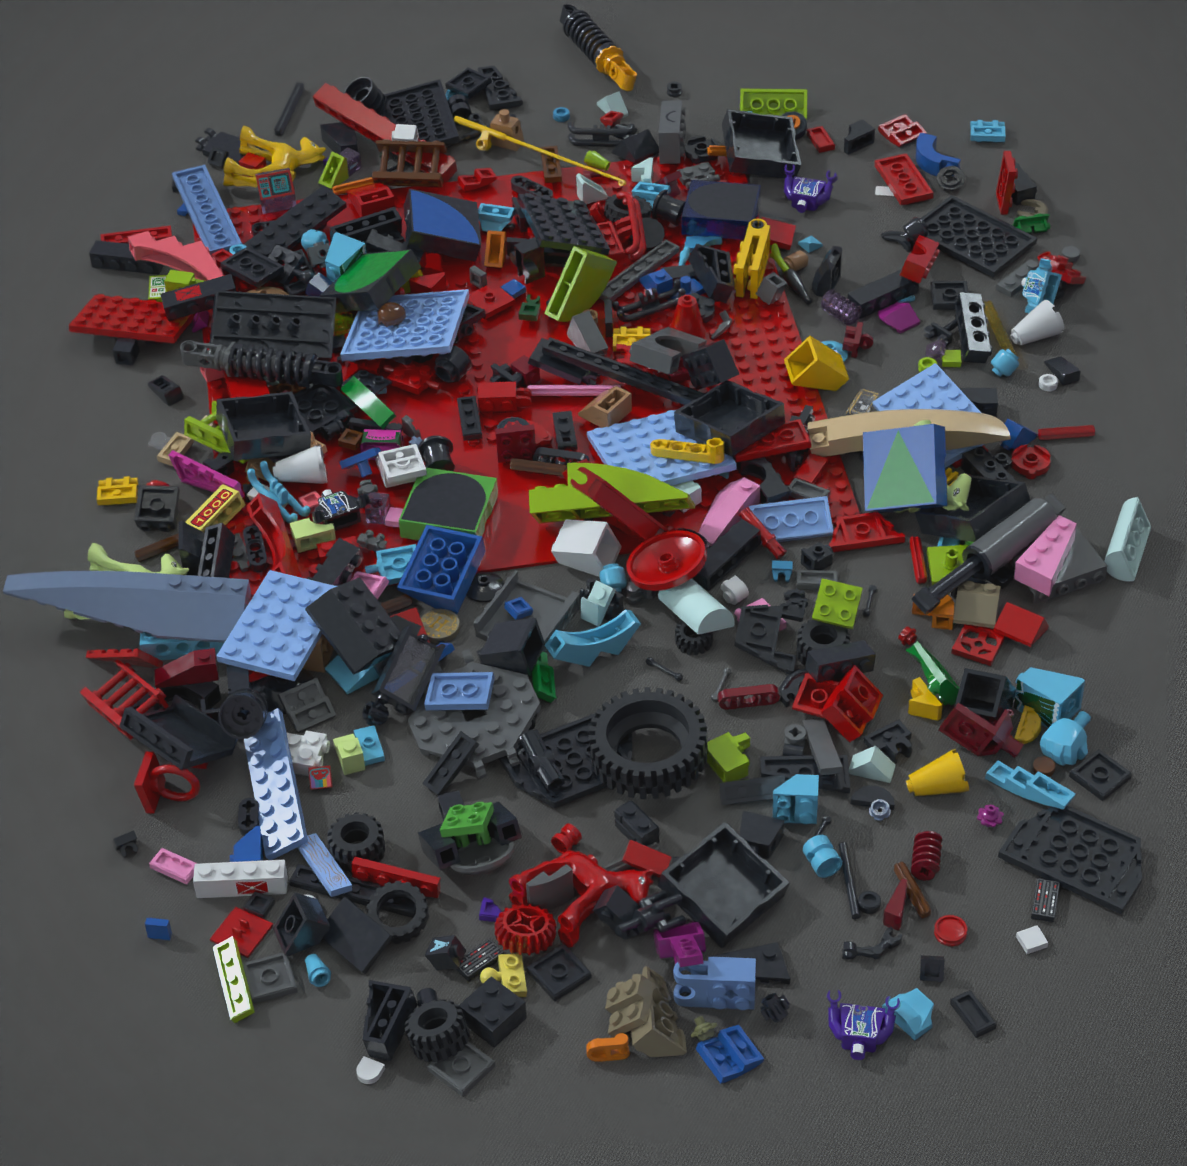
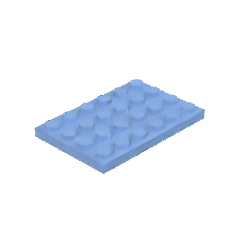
M936 363L872 402L873 407L877 411L943 409L981 413ZM984 444L946 450L945 468L961 459L962 453Z
M269 570L217 654V662L295 681L323 634L305 611V608L328 590L337 586Z

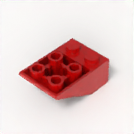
M380 182L346 191L360 218L395 207L394 195L390 188Z

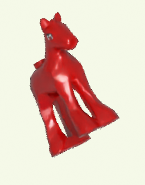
M569 850L558 858L544 861L532 869L525 870L509 878V884L513 890L509 894V899L515 906H520L521 903L527 906L526 883L543 871L548 876H551L567 864L573 869V886L581 895L558 916V922L561 924V928L558 929L559 938L563 944L571 948L579 940L580 925L590 914L594 913L592 910L604 890L618 885L639 904L641 899L648 896L649 887L653 884L651 876L654 874V870L607 871L598 865V861L593 855L589 854L586 856L580 851Z

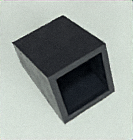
M527 618L495 623L492 631L488 634L484 647L481 648L479 653L483 665L525 674L530 677L545 646L537 619Z
M965 668L955 706L957 703H960L975 714L998 718L1005 709H1012L1016 688L1007 676Z

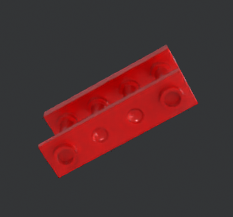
M117 659L115 663L120 671L97 691L91 692L87 687H84L79 693L90 707L131 740L133 736L119 727L125 708L132 707L146 694L150 698L136 709L141 714L146 713L157 702L165 709L169 705L164 700L166 695L161 689L157 688L155 690L134 673L135 670L129 663L123 664ZM125 677L130 679L107 700H103L102 697ZM136 685L140 688L118 708H113V705Z

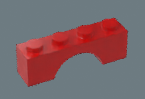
M919 235L912 252L909 253L900 276L919 284L923 278L926 279L940 252L937 249L939 243Z

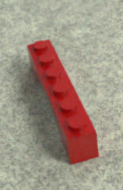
M258 493L247 505L251 520L264 535L271 549L273 557V567L271 570L302 578L277 501Z

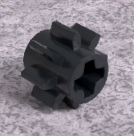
M377 699L375 702H368L362 711L363 719L367 720L366 724L370 726L384 724L389 716L388 707L384 706L385 704Z
M772 993L761 1001L763 1006L760 1007V1012L766 1021L771 1018L776 1023L789 1014L787 1009L790 1008V1003L784 994L778 997L777 993Z

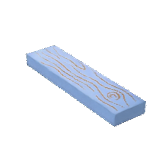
M316 833L308 835V842L297 848L329 895L333 897L352 891L351 882Z

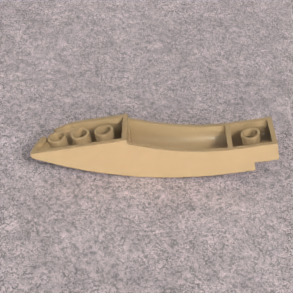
M885 410L808 422V431L812 448H810L811 453L822 457L863 451V432L911 427L922 420H930L931 424L945 427L946 450L1010 440L1011 438L1008 428L998 418L988 414L958 410Z

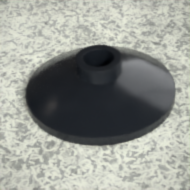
M492 572L476 573L466 595L476 602H490L493 600L497 590L503 587L504 581L499 575Z

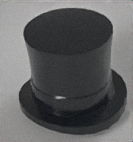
M662 190L654 200L652 219L658 220L659 218L678 226L684 216L687 202L669 196L668 190Z
M438 435L429 436L419 444L418 450L422 460L425 461L426 468L454 471L455 465L450 455L453 452V443L448 438Z

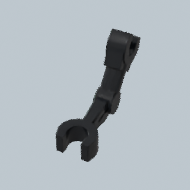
M889 927L882 936L881 942L874 947H857L853 942H844L842 959L850 960L856 956L880 959L888 948L892 949L900 945L903 935L900 933L897 937H891L893 928Z

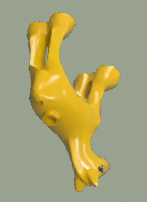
M243 125L240 133V154L253 153L265 157L267 161L272 163L258 170L247 169L227 157L224 165L225 176L223 185L228 187L249 186L258 188L256 176L290 170L293 182L296 174L295 168L304 164L323 161L325 156L322 154L326 151V148H319L317 144L307 137H303L300 140L301 151H297L286 143L261 139L255 135L250 127Z

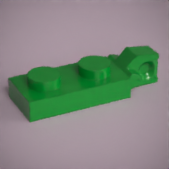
M542 651L532 671L533 689L538 698L552 703L556 699L554 670L552 666L548 665L547 653Z

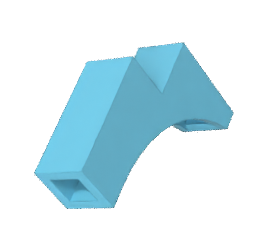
M625 609L611 621L594 629L581 632L555 630L545 644V647L554 659L590 667L601 651L619 655L641 623L632 611Z

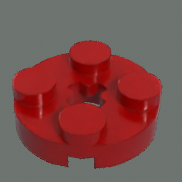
M1021 445L1013 451L1011 467L1018 473L1025 475L1028 479H1035L1037 476L1046 473L1050 469L1051 464L1050 453L1039 445H1034V448L1028 447V445Z

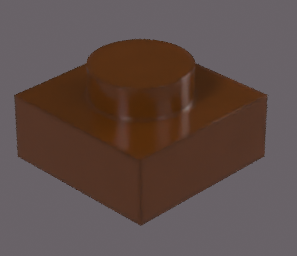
M346 428L338 440V445L356 451L362 442L363 433Z

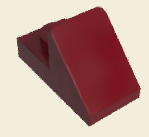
M679 170L655 182V184L670 185L671 192L668 195L671 197L677 196L681 193L677 180L682 177V174Z

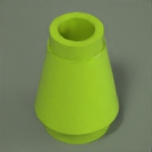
M589 150L584 158V163L588 167L604 169V171H607L611 162L596 151Z

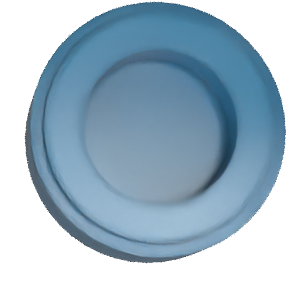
M559 107L553 111V119L555 121L565 122L570 118V111L565 107Z

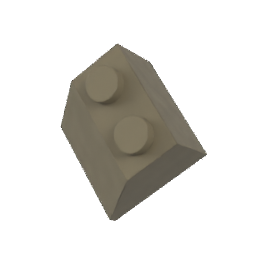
M965 581L961 584L957 591L953 623L994 628L1001 586H995L991 583H974L973 581Z

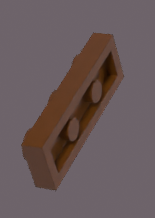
M557 146L540 147L543 150L559 155ZM541 153L545 183L562 182L559 159Z

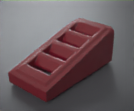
M904 878L901 879L886 906L883 917V925L898 931L902 924L907 892V880Z

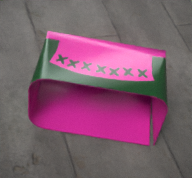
M364 429L361 453L372 448H380L381 452L402 447L401 430Z

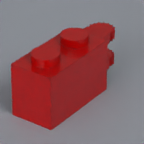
M516 382L478 383L479 412L517 411V407L529 406L532 403L530 398L532 392L528 388H517Z

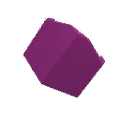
M897 302L878 311L879 318L885 324L897 329L898 333H903L920 324V320L910 303Z

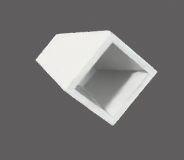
M565 519L551 552L559 564L600 577L599 572L603 570V566L615 563L622 546L607 522Z

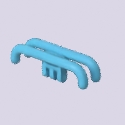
M266 461L260 463V468L264 478L270 483L269 492L258 481L255 470L253 468L248 469L247 474L252 486L259 493L277 501L282 518L290 524L297 521L298 516L296 513L290 515L283 508L282 505L289 503L299 515L303 517L310 515V507H302L288 490L271 474Z

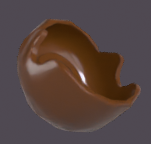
M387 302L378 310V324L381 325L382 322L385 327L401 324L406 317L405 309L394 302Z

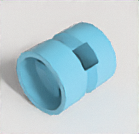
M825 835L814 836L803 846L804 855L811 863L817 876L821 878L835 874L841 868L843 862Z

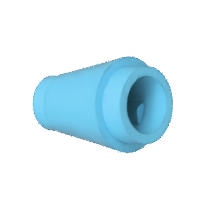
M308 955L305 963L309 982L316 987L325 986L331 979L330 969L322 962L318 955Z

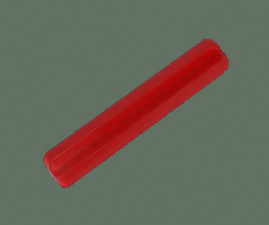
M1094 425L1038 429L1039 440L1092 437L1095 435Z
M912 536L909 543L915 579L918 584H925L927 582V573L921 539L918 536Z

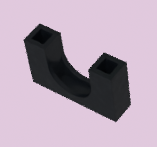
M213 681L159 688L166 695L164 699L166 703L172 701L174 695H178L200 708V699H205L206 708L211 709L221 700L219 685ZM146 694L132 708L136 710L150 696ZM157 702L146 713L159 710L161 705Z
M499 801L493 803L494 812L487 826L490 837H493L501 846L521 839L522 835L517 818ZM443 823L418 832L423 853L439 870L461 862L454 836H441L440 828ZM468 834V838L476 837L475 834Z

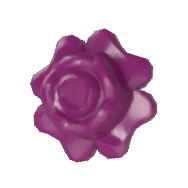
M986 805L985 808H979L977 819L981 821L982 825L996 827V824H1002L1004 813L1000 812L998 807Z

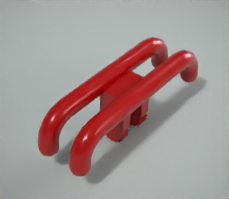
M622 191L618 192L616 197L623 199L622 203L628 205L629 216L616 220L615 225L617 228H622L617 231L618 237L633 236V244L625 249V254H632L631 259L635 261L641 258L646 251L639 201L633 198L631 193Z

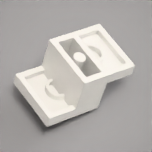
M417 444L378 452L379 457H376V463L386 488L414 482L417 477L427 475L426 467Z

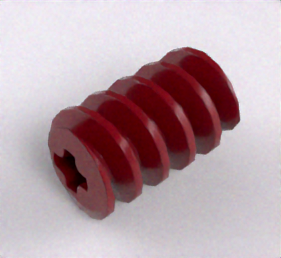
M923 831L914 838L911 874L919 880L930 881L940 870L941 843L943 839L939 833Z

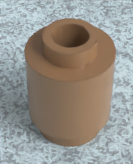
M801 250L784 258L787 266L796 272L808 266V256Z

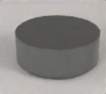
M1067 246L1062 249L1061 256L1067 257L1069 259L1068 262H1075L1079 260L1080 250L1074 246Z

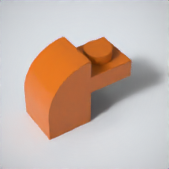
M947 595L940 600V604L933 611L927 614V616H932L931 628L952 630L954 601ZM913 602L912 614L925 615Z

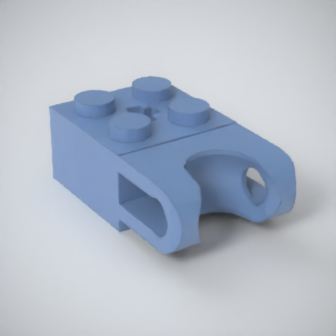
M708 957V961H703L704 964L680 967L678 962L675 964L673 975L677 985L674 989V1000L679 1006L739 1010L754 1009L756 958ZM682 970H687L691 974L683 975L680 972ZM682 992L691 993L689 996L686 997L680 995Z

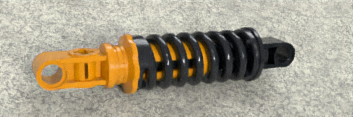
M564 4L559 19L560 23L563 24L564 34L576 44L599 72L610 76L622 90L632 91L637 73L626 63L623 51L609 39L587 12L577 10L573 5Z

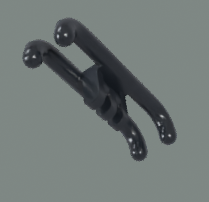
M569 122L568 130L571 133L568 135V139L571 144L577 146L616 147L622 140H610V136L629 135L634 132L635 125L630 123L626 129H611V125H607L606 129H604V125H600V128L597 125H594L593 128H576L573 122ZM574 134L592 135V139H576Z
M679 279L674 280L673 288L658 294L656 287L652 288L653 294L646 290V297L643 296L642 292L638 293L639 301L626 306H620L618 301H613L612 307L617 312L618 319L622 322H632L677 306L678 299L686 295L685 289L681 288V281ZM679 293L675 299L660 304L659 301L671 298ZM642 308L641 311H638L636 313L630 315L624 314Z

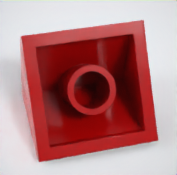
M1006 602L993 631L1031 647L1048 630L1049 625L1044 617Z

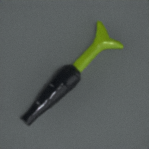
M774 243L771 247L772 253H770L769 258L774 259L784 272L783 278L790 288L803 299L806 305L812 303V299L809 297L800 276L794 269H790L781 257L777 244Z

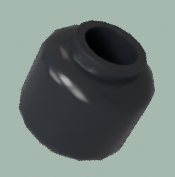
M914 217L903 226L905 233L902 235L908 242L916 243L919 235L924 237L929 235L928 229L930 228L922 218Z

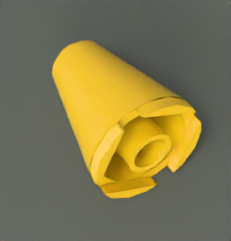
M956 749L945 753L908 775L909 780H906L909 793H914L915 796L969 791L968 781H964L965 771L958 752L956 753Z

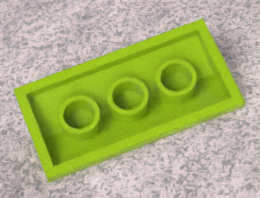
M741 88L740 111H752V113L779 116L786 112L794 111L802 114L807 121V89Z

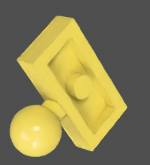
M498 955L499 972L491 967L482 970L480 974L482 983L492 976L497 981H501L502 985L518 997H526L527 987L522 955Z

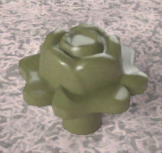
M703 1016L694 1019L697 1026L691 1034V1038L697 1037L700 1041H704L715 1035L714 1029L717 1023L705 1022Z

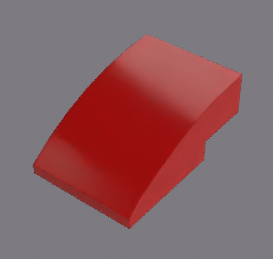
M854 665L836 686L825 703L821 714L850 743L862 735L867 722L874 718L883 694Z
M809 672L808 674L806 673L792 709L825 718L821 711L842 678L817 683Z

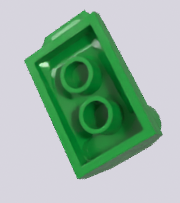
M918 641L912 647L906 648V652L921 663L923 672L928 679L929 685L927 688L934 696L939 694L937 697L945 706L947 704L953 706L956 703L959 686L939 660Z

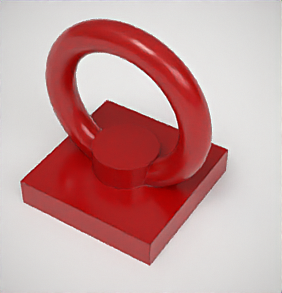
M145 752L134 787L146 813L155 812L160 795L174 801H188L199 794L200 783L192 772L187 769L181 770L175 765H160L154 752ZM171 773L185 778L191 784V790L179 793L166 789L164 774Z

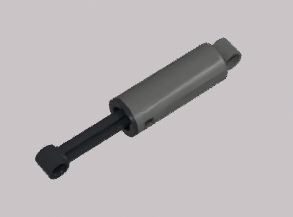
M1053 493L1045 499H1032L964 549L962 553L964 563L933 586L923 587L911 600L925 615L929 614L940 604L941 599L972 576L979 579L988 578L1032 545L1046 528L1057 519L1058 515H1061L1066 510V507Z

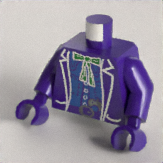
M786 164L785 174L787 178H785L784 193L787 199L792 201L791 206L796 208L798 212L803 213L806 210L815 211L819 205L826 203L830 199L833 190L832 184L838 180L835 172L834 176L830 178L831 172L829 170L826 173L828 182L796 176L793 179L795 166L793 165V170L788 171Z
M829 990L826 996L831 1004V1007H828L829 1028L835 1038L841 1040V1047L851 1050L850 1055L853 1059H864L865 1052H875L877 1045L883 1044L892 1035L896 1020L894 1013L901 1004L899 998L897 999V1005L894 1007L889 1006L890 996L886 998L887 1012H885V1008L840 1003V1007H838V1002L842 996L841 992L838 990V999L832 1000Z

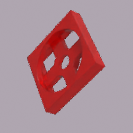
M964 624L952 647L951 654L991 666L1005 636L987 627ZM971 631L979 635L977 638L972 639L966 637V634ZM987 637L995 639L997 645L994 646L986 643ZM980 642L982 643V646L977 647L975 646V643ZM962 644L970 646V652L967 651L962 646ZM984 651L989 652V653H986V654H979V653L984 652Z

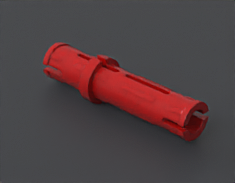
M746 507L739 513L743 520L760 529L763 547H767L777 560L786 554L787 551L776 540V536L766 529L749 507Z

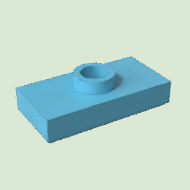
M375 726L354 730V736L358 738L363 752L365 766L385 761Z

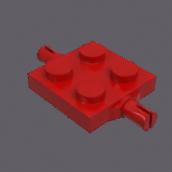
M412 361L410 364H400L398 367L386 364L383 368L384 372L390 373L386 377V379L392 381L390 385L419 395L427 388L437 391L441 389V383L433 381L438 377L434 368Z

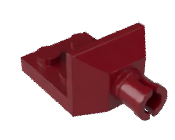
M957 703L938 729L977 756L996 754L1001 749L1015 758L1024 743L1010 735L1013 726L1009 711L1006 709L992 725L967 707Z

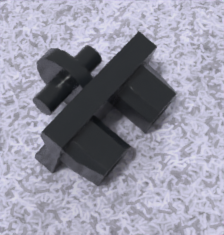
M495 363L491 365L493 375L490 378L491 382H516L517 388L524 383L523 375L519 372L511 375L512 369L506 363L502 366H498Z

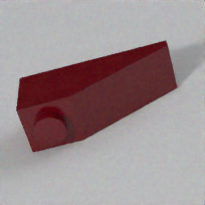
M215 648L192 651L154 670L155 688L219 681Z

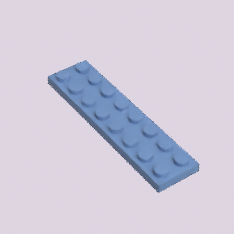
M201 165L173 172L172 178L201 241L205 247L209 248L210 255L221 249L229 252L231 246L242 244L206 166Z
M279 708L268 713L263 726L254 736L244 739L254 797L259 805L258 819L265 856L269 860H273L308 842L283 713Z

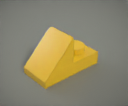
M920 677L914 679L911 690L913 699L909 700L908 714L937 721L940 720L942 704L930 692Z

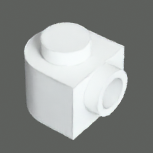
M736 575L721 584L720 589L723 591V598L727 603L736 605L749 595L747 586Z

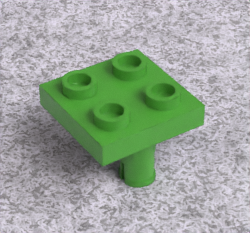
M476 802L473 805L465 806L458 804L450 807L440 828L441 836H454L456 846L459 848L470 844L468 834L476 835L478 845L490 843L491 837L487 826L494 812L492 802Z

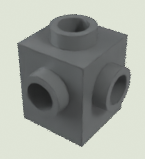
M317 242L313 244V247L307 249L306 252L312 268L318 266L320 269L326 268L325 259L330 247L329 243Z

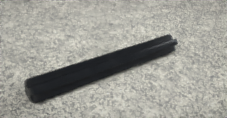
M297 82L274 128L275 135L281 136L304 91L303 83Z

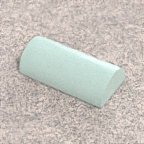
M1138 497L1124 502L1104 560L1107 564V572L1112 577L1122 581H1134L1151 530L1150 522Z
M693 579L674 588L659 590L658 599L698 635L734 626L732 613Z

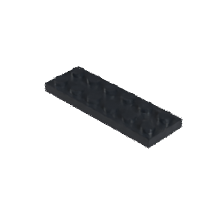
M322 185L244 243V245L266 257L270 255L276 245L291 250L301 242L305 232L310 229H319L347 208V204Z

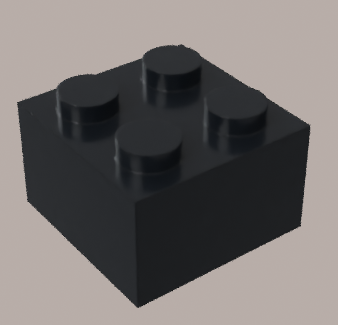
M492 976L459 1005L468 1028L494 1048L527 1018L525 1001Z

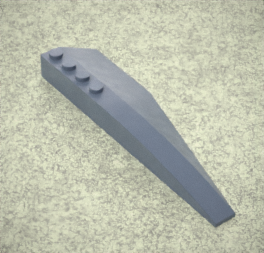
M58 571L7 575L3 594L27 601L29 599L35 600L38 604L44 606L49 604L56 606L58 610H70L79 616L104 623L107 621L115 623V626L121 628L124 626L133 628L135 632H147L152 637L225 643L251 598L248 579L128 571Z

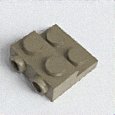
M634 974L632 979L626 982H617L616 987L609 990L605 1009L612 1014L609 1019L608 1034L612 1037L647 1023L654 983L645 978V976Z

